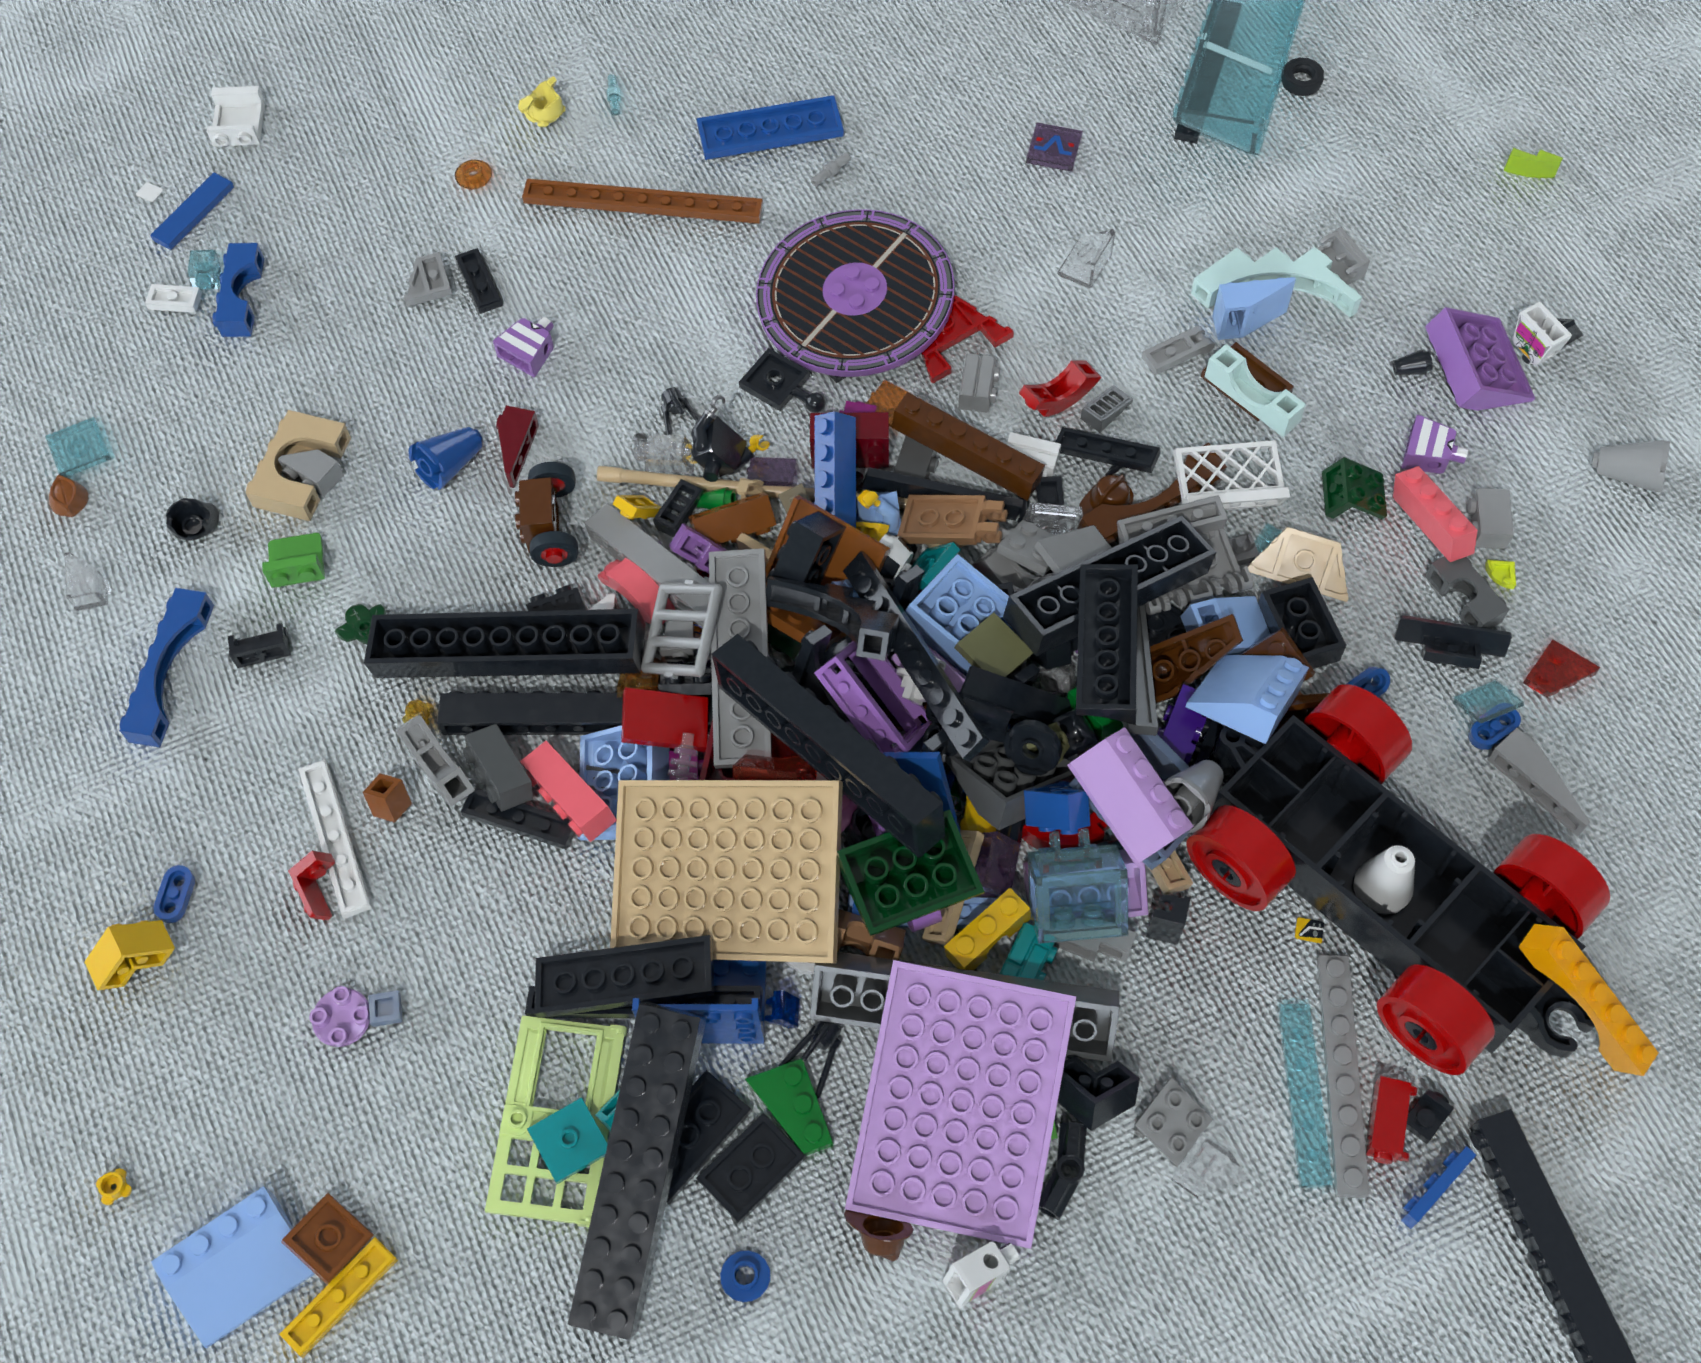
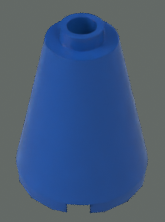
M465 427L415 442L409 447V459L411 462L415 460L418 466L415 472L420 479L431 489L438 487V490H440L482 449L483 438L478 430Z

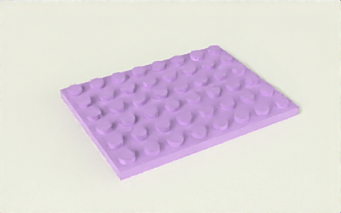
M893 960L845 1209L991 1241L1011 1243L1015 1246L1031 1249L1076 996Z

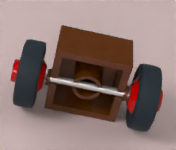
M543 462L535 465L528 473V480H519V491H515L516 507H519V513L515 514V523L517 530H520L521 543H526L531 559L535 563L546 567L565 566L574 562L578 557V542L576 538L571 534L560 532L557 498L570 494L576 484L574 470L560 462Z

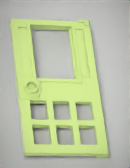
M522 1015L485 1213L572 1223L580 1227L589 1228L605 1157L590 1165L589 1174L576 1173L556 1184L553 1206L531 1204L535 1179H554L549 1170L538 1168L540 1153L533 1142L529 1167L508 1165L512 1139L533 1141L527 1128L558 1111L557 1109L533 1107L547 1030L597 1036L585 1104L606 1142H608L609 1130L600 1122L595 1114L616 1093L627 1027L613 1024L604 1026ZM506 1174L527 1177L522 1203L501 1201ZM566 1182L587 1184L583 1210L561 1208Z

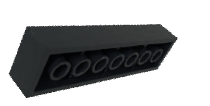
M1179 516L1010 595L1003 618L1037 657L1078 637L1080 564L1138 565V608L1208 574L1217 552L1183 516Z

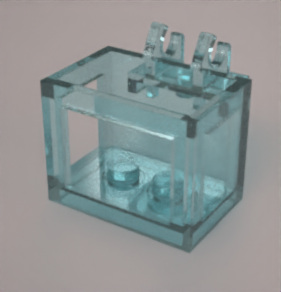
M1081 829V831H1078L1079 847L1061 849L1059 831H1053L1049 833L1050 848H1039L1038 851L1027 852L1029 907L1038 943L1128 936V876L1126 866L1116 844L1103 846L1090 844L1089 830Z

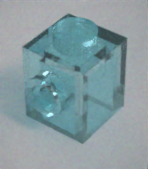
M190 250L187 272L192 287L218 289L221 266L216 250Z

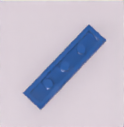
M213 172L150 235L152 240L172 250L234 188L232 181Z

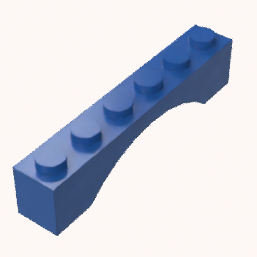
M175 588L172 597L168 599L166 613L157 627V636L154 643L149 647L146 664L139 672L137 687L130 695L126 715L120 721L119 731L129 743L161 747L169 726L163 704L165 678L174 658L182 647L195 635L206 629L214 608V604L206 592Z

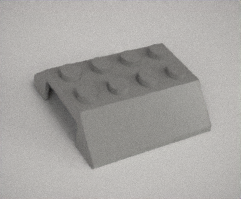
M1219 495L1117 521L1119 544L1179 516H1183L1217 552L1208 574L1146 603L1145 610L1148 615L1160 613L1161 609L1163 611L1170 610L1171 600L1179 607H1183L1187 603L1191 605L1210 600L1213 597H1221L1222 587L1230 592V594L1237 593L1238 590L1245 591L1253 588V580L1248 567L1244 566L1242 571L1240 570L1224 530L1228 517Z

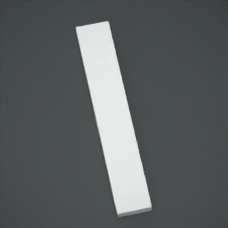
M322 760L298 769L322 851L332 854L335 860V864L328 871L342 917L346 919L372 909L327 761Z

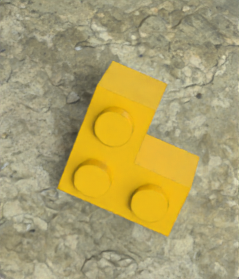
M143 920L138 923L124 925L118 923L108 926L85 960V964L97 991L124 987L136 969L163 966L174 951L175 946L162 920Z

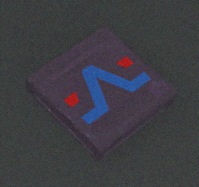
M1036 123L1026 163L1073 172L1083 131Z

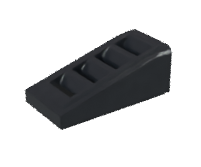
M680 479L653 519L656 529L674 538L683 523L686 525L689 521L688 516L692 515L704 493L703 489ZM684 491L692 495V497L689 499L681 495V493ZM679 501L683 504H686V506L683 507L677 504L676 502ZM672 510L679 513V516L672 514Z

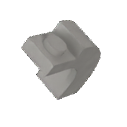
M998 547L989 549L972 564L975 569L995 585L1012 582L1014 593L1055 575L1054 573H1049L1045 576L1029 574L1016 562L997 553Z
M420 714L395 729L417 765L450 806H453L475 791L461 768L448 756Z

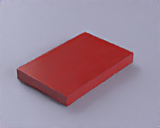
M625 687L622 709V743L700 752L706 751L708 697Z

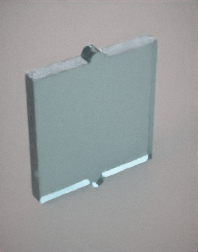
M1497 681L1454 697V702L1464 710V713L1470 714L1479 723H1484L1524 706V702L1514 695L1511 689L1505 688Z

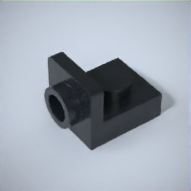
M1427 1089L1409 1112L1406 1129L1427 1144L1454 1110V1107L1449 1104V1100L1443 1094Z

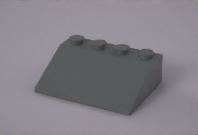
M990 740L970 762L962 759L959 752L954 756H945L947 764L977 813L997 830L1026 819L1024 790L1062 781L1071 782L1075 778L1067 766L1072 761L1066 759L1057 764L1053 770L1041 776L1021 772L1014 766L1015 763L1010 758L1009 760L1006 756L1004 743Z

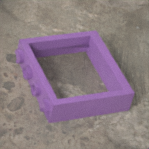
M852 641L815 671L814 674L861 736L865 739H871L877 745L880 752H908L924 735L930 723H932L926 718V709L923 705L913 704L912 701L902 697L905 689L900 687L902 677L896 674V669L888 659L882 661L856 656L857 647L855 642ZM848 656L906 733L903 737L846 663L845 659ZM836 666L841 669L839 673L834 670ZM920 715H923L927 721L922 726V722L918 718Z

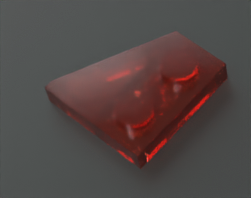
M1552 639L1525 678L1523 684L1548 698L1559 693L1563 688L1576 685L1578 681L1588 676H1595L1600 667Z

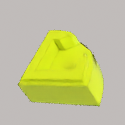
M1486 561L1485 568L1487 574L1495 583L1504 588H1515V562Z

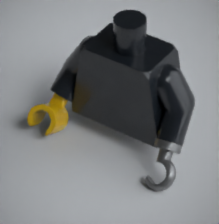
M721 395L712 398L710 410L706 409L691 430L693 440L692 457L704 468L703 478L709 482H716L721 476L734 474L754 457L753 453L756 450L764 451L768 449L770 444L768 441H763L759 445V440L763 435L756 434L751 436L750 446L747 448V442L715 415L718 410L715 407L716 401L722 399L723 404L726 402L725 398Z

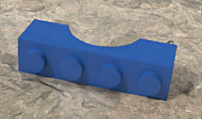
M229 243L227 253L223 256L224 271L220 274L221 288L220 292L216 294L217 310L213 313L212 317L213 324L218 328L222 337L252 336L255 316L248 301L240 299L239 294L248 283L262 277L265 258L258 243Z

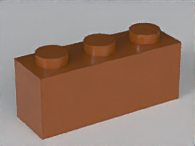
M764 492L688 516L692 529L720 546L721 543L727 541L737 543V538L741 533L748 535L755 532L756 535H762L770 532V527L777 525L769 497Z

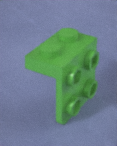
M319 533L275 539L268 543L269 562L262 563V571L271 588L325 579L322 537Z

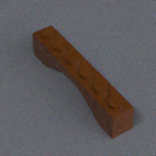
M1208 442L1203 446H1210V443ZM1209 453L1205 458L1216 468L1222 462V459L1216 453ZM1187 455L1183 462L1191 470L1198 463L1191 455ZM1202 464L1195 471L1206 482L1213 474ZM1224 464L1220 471L1224 473L1227 466ZM1215 475L1209 484L1214 487L1222 479ZM1191 477L1187 481L1188 493L1199 492L1203 487ZM1178 478L1165 491L1145 502L1117 506L1102 504L1081 516L1076 528L1081 529L1094 525L1112 547L1119 538L1118 520L1180 504L1182 500Z

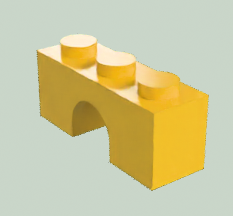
M1009 888L944 946L945 956L958 969L975 970L987 959L989 950L1004 936L1010 938L1024 923L1031 919L1030 907Z

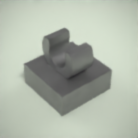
M1251 534L1228 539L1239 566L1251 563L1259 555Z

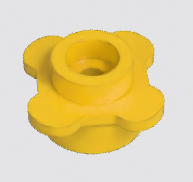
M118 1168L114 1172L104 1174L97 1180L96 1187L102 1195L101 1202L103 1204L112 1205L116 1199L128 1197L131 1194L132 1187L127 1184V1172L124 1169ZM116 1184V1188L112 1190V1185Z

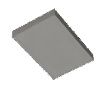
M1094 525L1041 539L1034 545L1054 574L1111 549V546Z

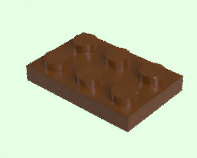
M1237 342L1231 346L1232 349L1246 358L1250 373L1260 385L1273 392H1282L1287 389L1292 393L1294 386ZM1207 367L1202 370L1201 377L1255 420L1260 421L1255 415L1205 378Z

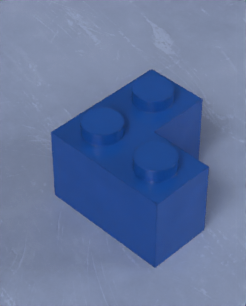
M1069 781L1024 790L1026 826L1038 827L1040 832H1051L1057 829L1063 835L1077 834L1078 829L1090 826L1089 796L1084 790L1072 789L1068 785Z

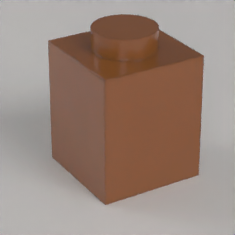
M379 773L363 791L372 815L394 823L412 804L402 779Z

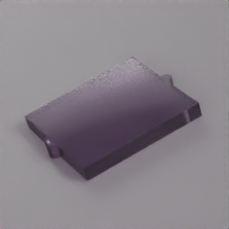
M753 457L750 461V466L747 468V479L762 480L765 486H793L794 476H797V469H795L796 459Z

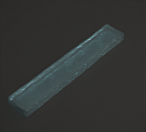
M1279 1004L1278 1015L1299 1188L1332 1187L1333 1181L1310 1004Z

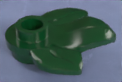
M361 604L352 605L345 612L346 623L336 628L335 634L342 641L358 640L367 645L372 615L386 614V611L381 604L375 605L370 610Z

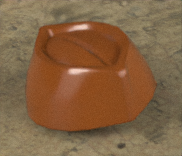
M57 475L49 492V505L52 511L60 516L74 517L86 506L89 499L88 491L83 485L61 475Z

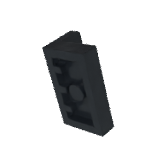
M571 585L556 589V594L546 597L545 593L529 598L531 603L526 604L528 611L585 610L578 587L572 589Z

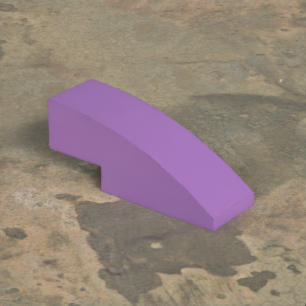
M684 523L669 544L673 552L694 563L699 569L708 574L709 552L727 551Z

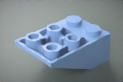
M1295 277L1220 284L1212 315L1218 340L1243 338L1286 313L1296 281Z
M1255 596L1214 598L1194 603L1180 616L1185 630L1188 632L1234 614L1243 641L1226 655H1239L1270 636Z

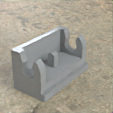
M1342 227L1320 239V242L1324 245L1317 249L1333 261L1330 270L1337 274L1341 280L1348 285L1365 277L1370 260Z

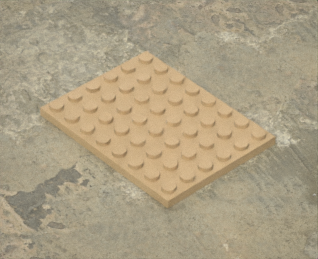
M619 780L610 948L710 935L713 939V960L837 963L840 865L837 851L841 850L843 782L817 780Z

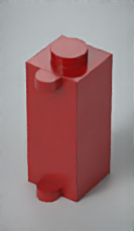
M1384 1076L1378 1078L1373 1088L1366 1155L1373 1157L1374 1161L1382 1164H1392V1162H1397L1398 1160L1407 1162L1409 1161L1410 1154L1403 1152L1409 1101L1410 1096L1417 1095L1418 1088L1411 1086L1412 1083Z

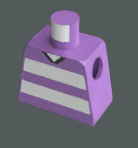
M542 317L536 324L521 318L493 340L497 357L535 377L553 350L554 346L551 334L549 333L554 327L553 323L546 317Z
M1417 415L1410 431L1401 469L1408 470L1419 466L1424 472L1442 474L1445 472L1449 461L1464 464L1468 449L1454 445L1457 433L1455 429Z

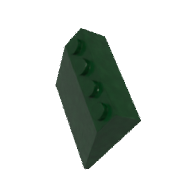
M950 810L943 812L945 837L921 858L913 854L889 832L837 851L840 871L870 936L984 894L985 891Z

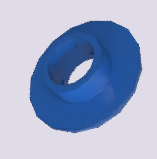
M749 1250L738 1251L731 1255L723 1264L720 1273L721 1285L725 1293L733 1300L740 1302H750L761 1297L767 1290L771 1279L770 1268L766 1260L758 1253ZM743 1267H749L755 1273L754 1280L747 1285H742L736 1280L738 1270Z

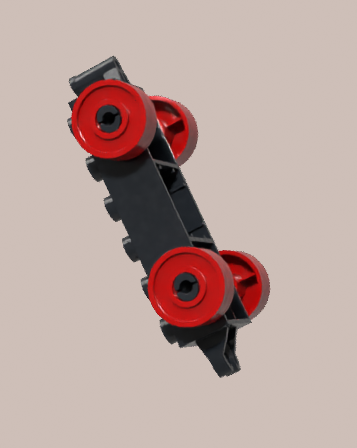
M1338 685L1305 718L1304 723L1293 715L1266 744L1227 726L1222 728L1214 752L1209 760L1221 767L1223 776L1230 775L1234 770L1236 774L1218 792L1207 823L1201 829L1195 831L1187 839L1186 843L1192 862L1202 876L1218 892L1245 909L1262 911L1287 885L1398 976L1397 980L1377 1001L1378 1015L1390 1034L1408 1052L1440 1072L1449 1075L1463 1074L1484 1049L1492 1054L1516 1027L1528 1034L1530 1040L1540 1049L1553 1056L1566 1058L1577 1049L1578 1044L1573 1038L1560 1035L1551 1028L1549 1023L1550 1014L1557 1010L1569 1013L1574 1018L1578 1029L1584 1033L1590 1032L1595 1025L1575 999L1553 980L1534 968L1520 950L1519 945L1533 925L1540 924L1564 927L1581 951L1586 947L1578 939L1610 902V891L1606 881L1586 857L1556 838L1542 834H1530L1525 836L1494 872H1491L1381 785L1410 755L1412 740L1407 727L1395 711L1379 697L1358 686ZM1392 846H1403L1409 849L1415 858L1413 896L1407 906L1397 913L1387 915L1375 913L1356 897L1353 888L1354 875L1358 868L1369 859Z

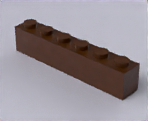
M909 392L906 393L894 410L891 428L1028 501L1039 485L1045 468L1044 464Z

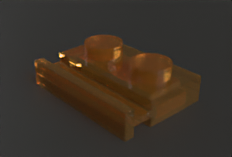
M642 670L641 673L620 674L617 684V697H622L625 687L659 691L660 674L643 673Z

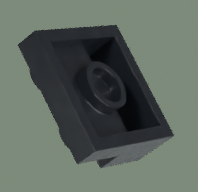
M669 659L667 664L695 665L696 659L694 663H683L682 659ZM711 659L707 660L705 673L701 677L678 676V679H673L660 674L658 690L660 692L684 695L712 694Z

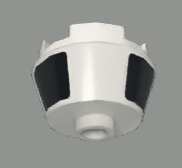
M888 533L879 541L891 548L880 574L888 586L894 587L896 585L894 580L897 575L903 570L908 571L912 568L910 562L913 552L899 536L895 537Z

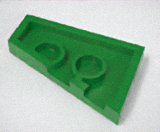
M802 1059L745 1078L749 1087L756 1093L763 1105L771 1112L785 1133L803 1154L807 1156L833 1146Z

